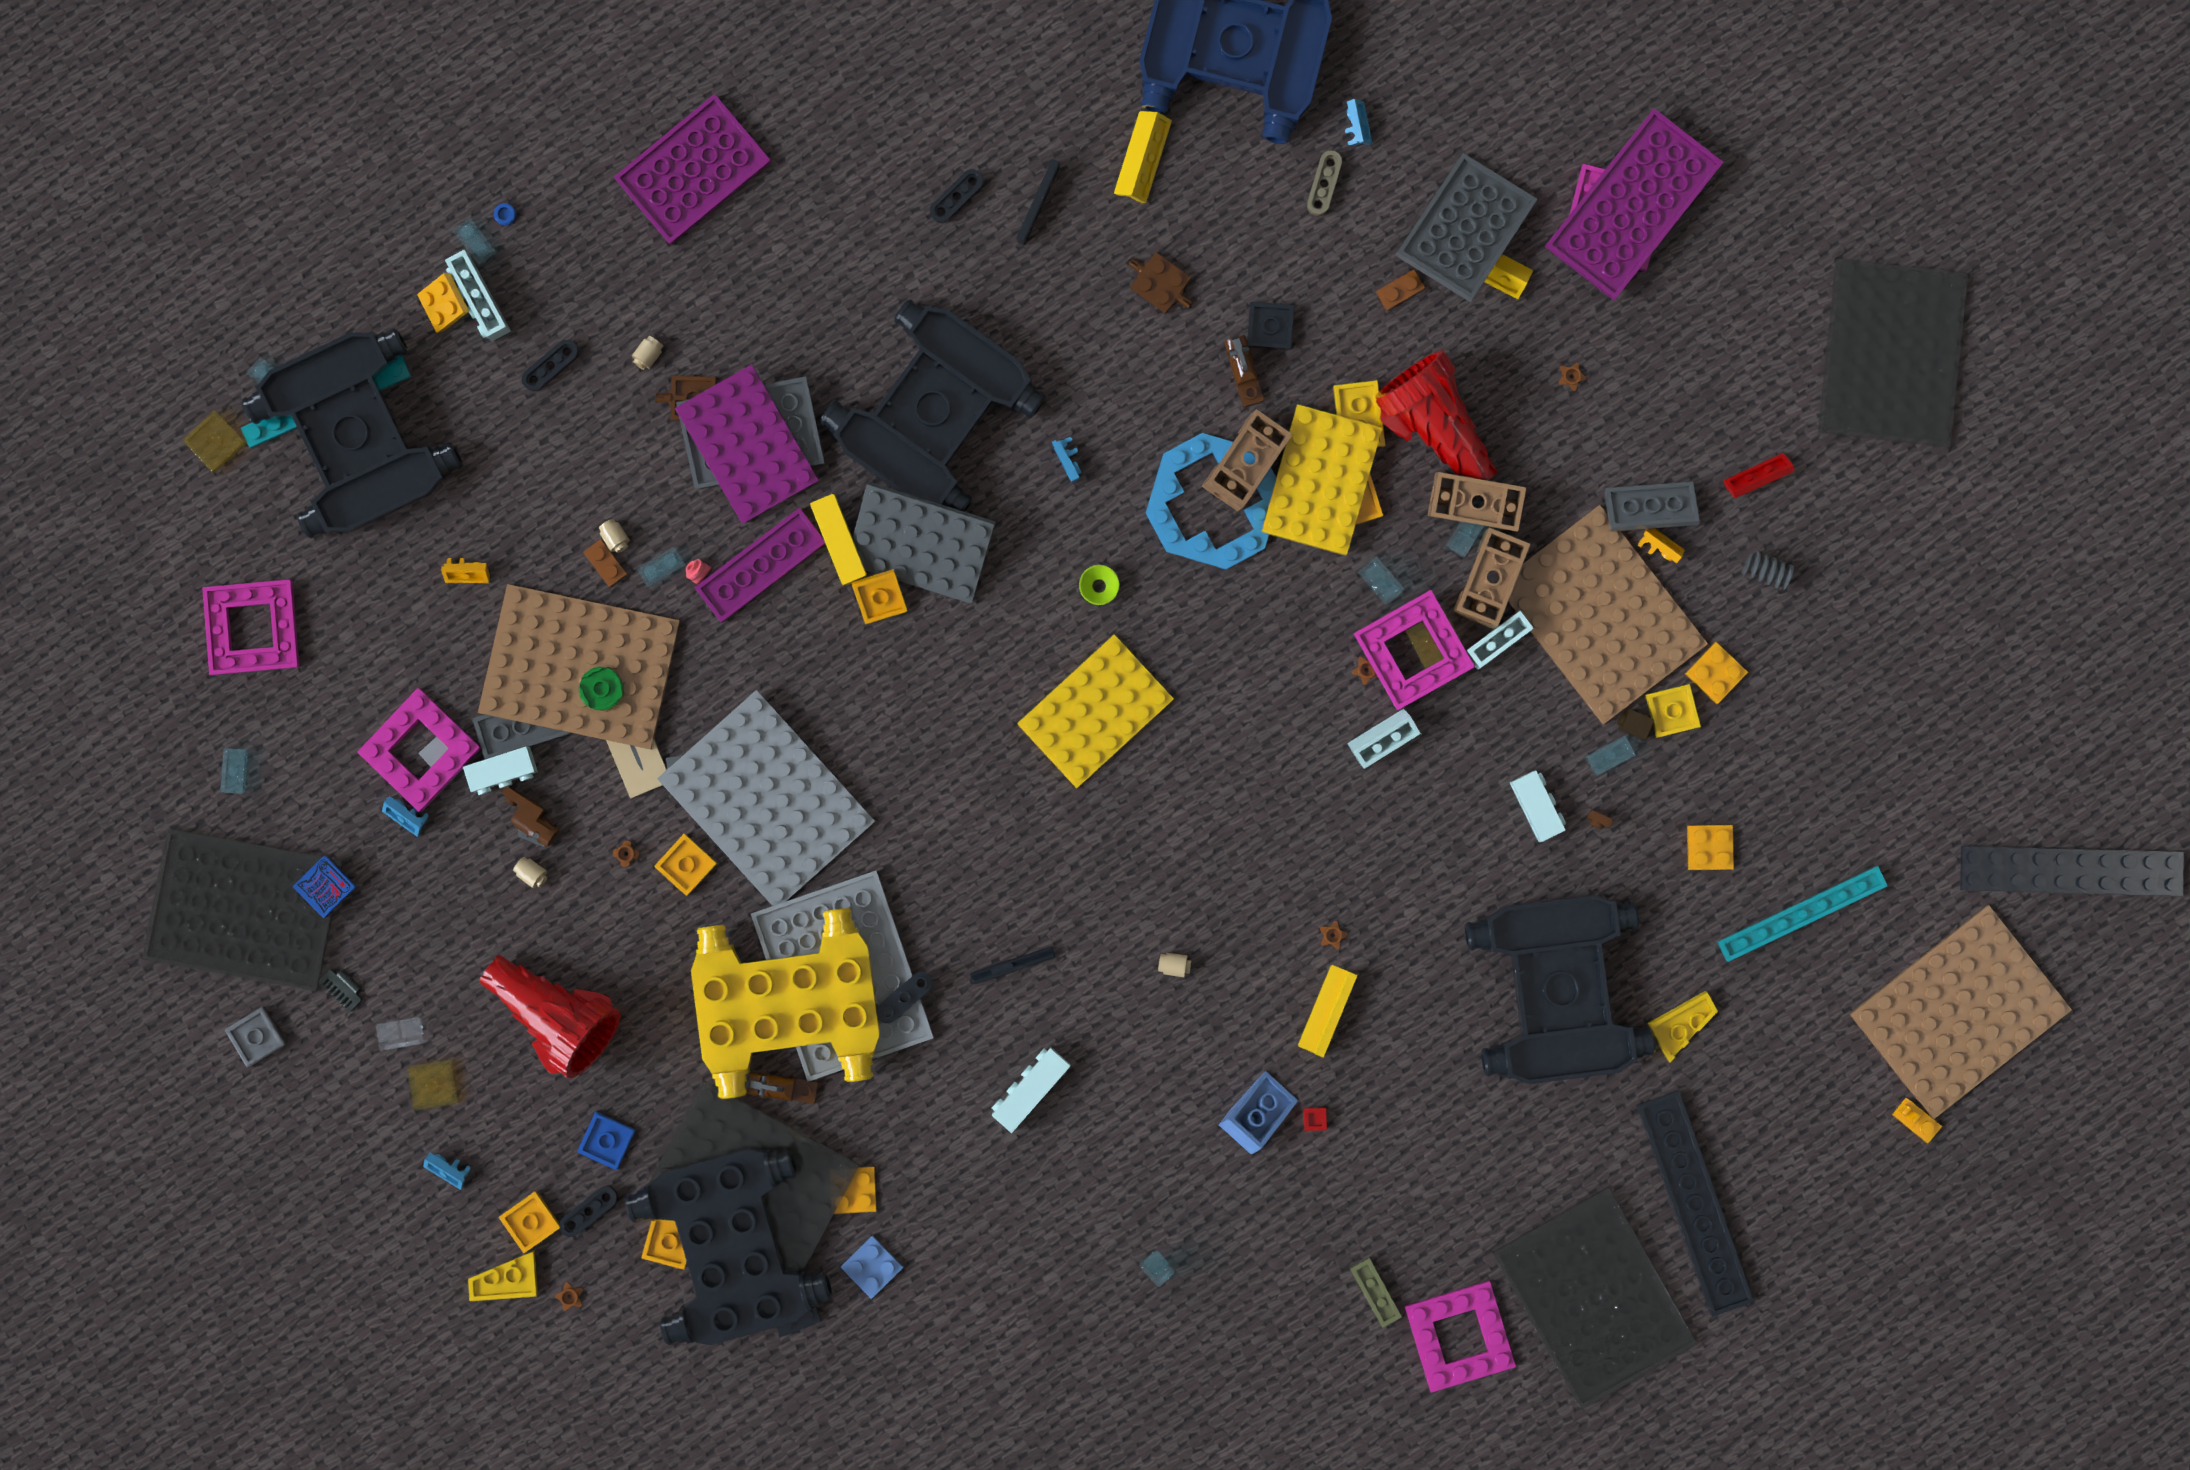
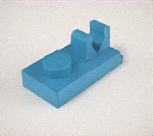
M1357 99L1347 101V116L1353 126L1347 128L1345 132L1347 134H1355L1354 139L1348 141V145L1373 144L1364 101Z
M1068 437L1058 442L1055 440L1052 442V445L1071 483L1080 480L1078 474L1081 473L1077 462L1072 463L1069 458L1077 454L1078 450L1077 448L1065 450L1067 444L1073 441L1072 438Z
M390 796L384 801L382 812L418 837L422 826L428 820V814L425 813L423 817H416L415 814L418 811L415 808L409 812L400 800L393 799Z
M429 1153L424 1160V1168L460 1190L463 1188L465 1178L470 1172V1166L459 1172L457 1167L460 1160L456 1159L450 1166L446 1159L439 1154Z

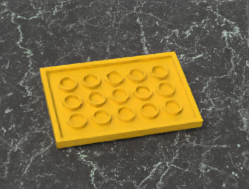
M1297 404L1289 431L1292 436L1284 449L1261 532L1347 556L1382 428Z
M1114 634L1017 724L1066 778L1078 788L1174 698Z

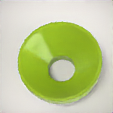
M1094 565L1086 569L1081 575L1079 589L1083 598L1089 603L1104 605L1116 597L1119 591V580L1111 568L1104 565ZM1096 580H1103L1106 584L1105 590L1101 593L1093 590L1092 585Z

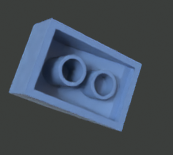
M1265 1071L1229 1110L1219 1123V1126L1250 1154H1253L1263 1148L1298 1100Z

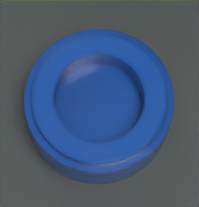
M501 203L495 208L494 218L500 225L509 226L516 220L517 213L512 205Z

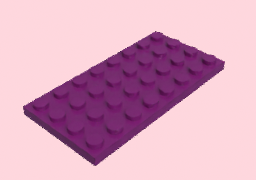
M1654 108L1545 245V248L1614 301L1715 174L1723 161Z

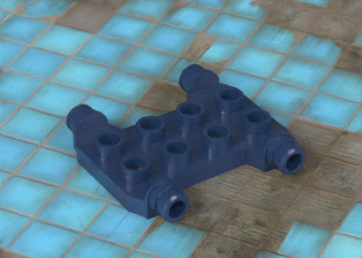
M1155 0L1139 60L1142 74V94L1144 95L1143 100H1141L1142 108L1160 114L1168 112L1169 102L1172 101L1173 95L1176 94L1178 87L1187 76L1263 95V117L1265 118L1263 123L1265 128L1262 131L1263 138L1276 144L1288 143L1294 126L1297 125L1300 117L1310 107L1332 21L1329 0H1289L1286 6L1262 0Z

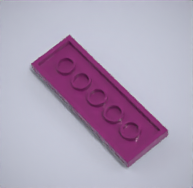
M798 508L694 588L719 621L723 623L826 544L825 540L803 511Z

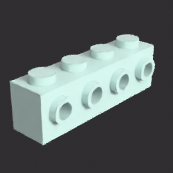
M462 250L447 258L445 261L449 268L446 270L450 272L453 280H456L459 285L457 288L463 300H467L469 304L467 308L473 319L476 318L480 324L477 328L482 337H487L490 341H494L511 332L470 254Z
M1052 1047L1048 1050L1044 1048L1036 1057L1038 1062L1033 1067L1029 1065L1021 1075L1024 1078L1019 1084L1014 1082L1006 1091L1009 1095L1003 1101L1000 1098L992 1107L994 1110L992 1116L1011 1133L1071 1066Z

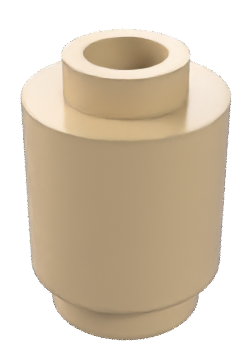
M648 336L647 339H643L632 354L634 358L633 363L643 370L645 367L650 369L662 353L663 345L653 337Z
M610 519L600 525V535L611 552L616 551L620 553L628 547L627 544L630 540L619 522Z
M521 858L513 869L517 873L516 876L533 889L537 886L540 888L548 878L545 876L547 871L530 858Z
M1161 954L1158 971L1163 972L1164 975L1185 977V973H1190L1191 961L1187 960V955Z

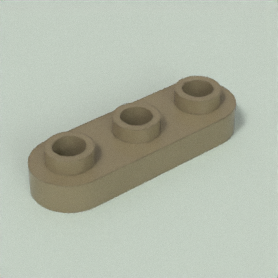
M1326 151L1320 158L1307 202V208L1313 215H1323L1329 208L1342 164V158L1336 151ZM1333 160L1334 166L1329 167L1326 161ZM1325 180L1328 182V186L1322 187L1320 182ZM1316 201H1320L1322 203V207L1316 208L1314 206V203Z

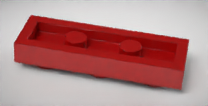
M1782 453L1725 479L1724 485L1736 499L1794 472V465Z

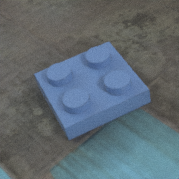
M872 1235L841 1268L872 1299L903 1266Z

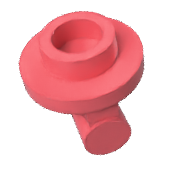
M700 559L691 561L686 567V577L698 585L706 577L711 567Z

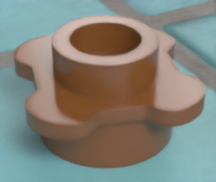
M624 841L622 846L613 850V856L617 857L621 862V866L628 867L633 859L639 858V851L634 850L630 841Z

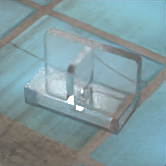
M420 1017L376 1025L380 1051L428 1042L427 1033L423 1034Z

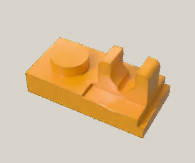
M1655 528L1646 529L1644 536L1638 543L1639 547H1642L1644 543H1651V548L1648 551L1649 554H1653L1658 548L1665 559L1673 560L1675 563H1678L1685 549Z
M448 558L446 564L441 567L445 583H489L490 580L486 563H465L464 558H460L459 564H453L452 558Z
M1907 1098L1903 1100L1892 1114L1926 1143H1929L1942 1127Z

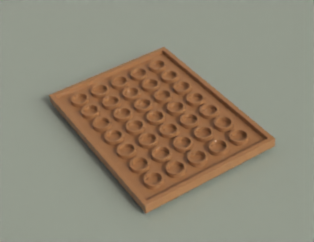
M1600 505L1522 564L1508 600L1509 605L1516 613L1522 612L1534 628L1530 632L1602 725L1708 644L1621 531H1610L1608 515Z
M507 584L478 713L651 750L680 621ZM592 668H609L615 671L622 679L624 686L623 697L610 710H593L586 706L580 698L578 689L581 678Z
M1986 905L1849 1015L1928 1115L1935 1119L2072 1009L1992 908Z

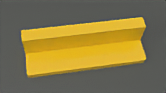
M1139 112L1114 194L1129 196L1141 203L1147 202L1172 120L1158 112Z
M1502 254L1484 282L1519 299L1533 270Z
M835 494L810 503L842 585L848 586L853 581L866 576L867 573Z
M1334 965L1330 966L1298 1043L1299 1047L1324 1058L1357 978L1356 974Z

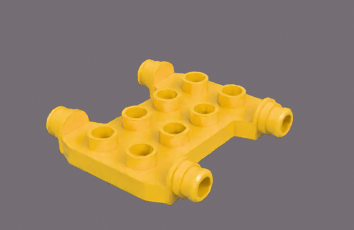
M850 908L823 912L825 924L823 925L824 932L822 933L819 953L741 963L734 949V944L729 945V939L726 938V926L716 925L698 928V949L696 950V957L691 969L702 1060L712 1073V1078L715 1079L720 1099L741 1097L747 1094V1089L745 1088V1082H747L746 1074L750 1073L753 1052L831 1042L838 1060L841 1062L842 1069L845 1071V1081L854 1082L873 1077V1072L871 1071V1065H873L872 1057L875 1056V1049L881 1034L877 1016L869 945L859 932V927L855 928Z

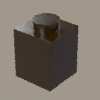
M1629 709L1625 713L1622 712L1617 721V724L1620 725L1618 731L1644 741L1649 734L1654 719Z

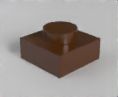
M1590 810L1586 819L1591 821V826L1600 830L1603 827L1609 828L1613 821L1594 810Z

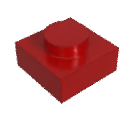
M1326 1107L1303 1108L1304 1131L1327 1130Z

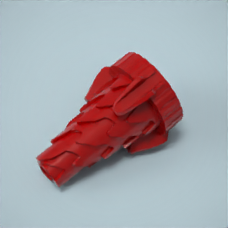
M1438 350L1411 365L1376 394V403L1381 409L1380 421L1407 442L1412 439V431L1414 433L1417 432L1427 447L1431 446L1444 465L1448 464L1451 470L1458 476L1488 481L1498 472L1487 456L1488 453L1483 442L1474 431L1477 427L1468 416L1466 406L1458 395L1453 375L1456 368L1443 350Z
M502 955L495 956L494 961L480 977V983L499 997L513 1012V1017L528 1028L527 1032L537 1039L533 1041L532 1046L543 1066L551 1074L562 1073L569 1079L582 1074L603 1053L619 1026L621 1014L611 1005L609 997L581 989H575L574 994H572L558 983L554 985L542 976H535L521 964L517 967Z

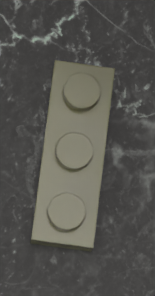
M1368 1257L1350 1267L1382 1328L1400 1319L1402 1316L1370 1258Z

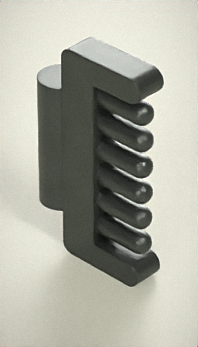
M331 969L318 981V984L323 985L324 989L328 988L327 992L329 993L337 986L331 995L335 996L339 992L335 999L339 1000V1003L343 1004L344 1008L347 1007V1012H351L362 1001V997L357 994L361 987L343 969L338 974Z

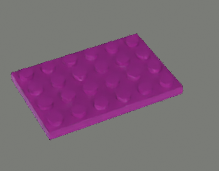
M713 94L615 175L614 179L671 246L769 165L771 160L720 99Z
M752 364L675 408L742 524L819 480Z

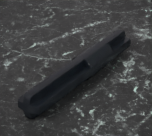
M1050 946L971 972L970 977L973 984H978L1055 958V952L1053 947Z

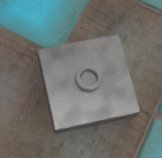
M265 1006L225 1029L246 1067L252 1066L287 1044Z

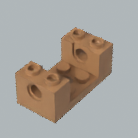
M1257 409L1249 415L1220 463L1213 468L1202 485L1204 489L1236 511L1242 509L1292 436L1290 432ZM1245 453H1252L1254 455L1255 462L1253 464H1247L1244 461Z
M1436 472L1427 516L1518 531L1526 487ZM1476 495H1480L1484 499V504L1481 508H1475L1472 505V499Z
M1492 528L1485 530L1476 551L1478 555L1464 590L1460 592L1452 613L1492 629L1498 627L1530 543ZM1490 571H1495L1499 575L1497 583L1493 584L1487 580V574Z

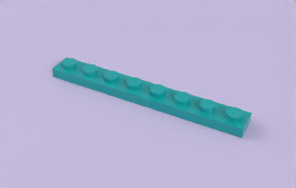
M400 356L398 360L392 362V365L386 367L375 379L380 389L384 390L411 378V374L403 357ZM291 416L281 417L276 420H263L257 425L250 423L241 427V430L249 448L252 449L297 427Z
M1875 866L1717 941L1726 962H1729L1887 887L1886 881L1879 867Z

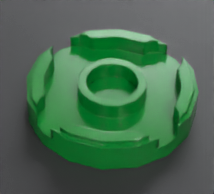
M592 668L581 678L578 689L580 698L586 706L593 710H610L623 697L624 686L622 679L615 671L609 668Z

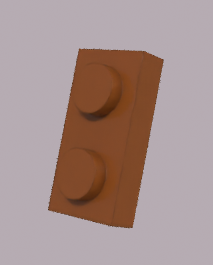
M1412 270L1377 290L1376 294L1386 311L1421 292L1425 287L1415 270Z
M601 539L583 552L609 587H612L628 575Z

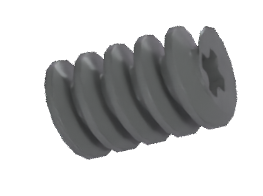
M1755 551L1747 558L1742 575L1751 571L1750 578L1753 579L1756 574H1759V582L1766 577L1767 585L1775 581L1776 589L1783 584V590H1785L1793 575L1794 566L1789 564L1785 567L1784 561H1780L1777 564L1775 557L1769 560L1768 554H1764L1761 557V552Z

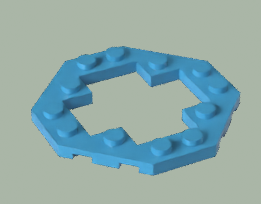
M1201 433L1165 452L1160 463L1146 515L1166 552L1227 570L1264 550L1269 534L1262 533L1261 531L1276 481V476L1271 467L1257 487L1263 500L1244 509L1254 530L1215 549L1206 531L1186 541L1166 502L1184 493L1174 473L1213 453L1219 464L1233 442ZM1245 453L1244 461L1247 464H1253L1255 457L1252 453Z

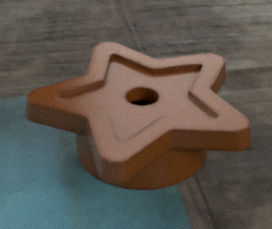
M1575 363L1571 367L1560 366L1563 376L1558 382L1559 385H1569L1573 391H1576L1578 382L1586 380V376L1579 370V363Z
M1359 657L1358 667L1352 671V674L1360 676L1363 685H1366L1370 678H1378L1370 662Z
M1334 921L1330 927H1320L1324 935L1321 942L1322 946L1331 944L1336 949H1339L1341 939L1348 936V933L1339 929L1338 921Z
M565 1282L563 1291L555 1295V1298L563 1304V1311H567L571 1306L582 1307L579 1296L583 1288H572L568 1282Z

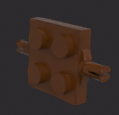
M1157 252L1144 265L1134 259V257L1131 259L1132 262H1129L1128 266L1136 270L1138 274L1130 289L1164 314L1177 301L1187 309L1190 307L1193 301L1183 295L1191 277Z
M672 376L669 394L656 393L655 401L656 403L669 402L671 408L670 420L680 421L679 415L675 410L677 407L676 402L690 400L716 385L717 378Z

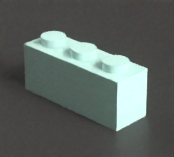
M1519 611L1467 649L1466 652L1475 668L1480 669L1534 628L1522 612Z
M1402 709L1347 744L1358 762L1365 769L1421 733L1411 716Z
M523 747L463 767L470 791L478 792V795L491 792V787L499 785V788L512 785V780L520 778L522 782L532 779L533 774L538 772L530 747Z
M1532 771L1510 782L1538 842H1543L1565 831L1564 825H1566V822L1561 813L1557 814L1554 805H1556L1555 799L1551 793L1547 794L1544 787L1546 781L1541 773L1538 774L1537 771Z

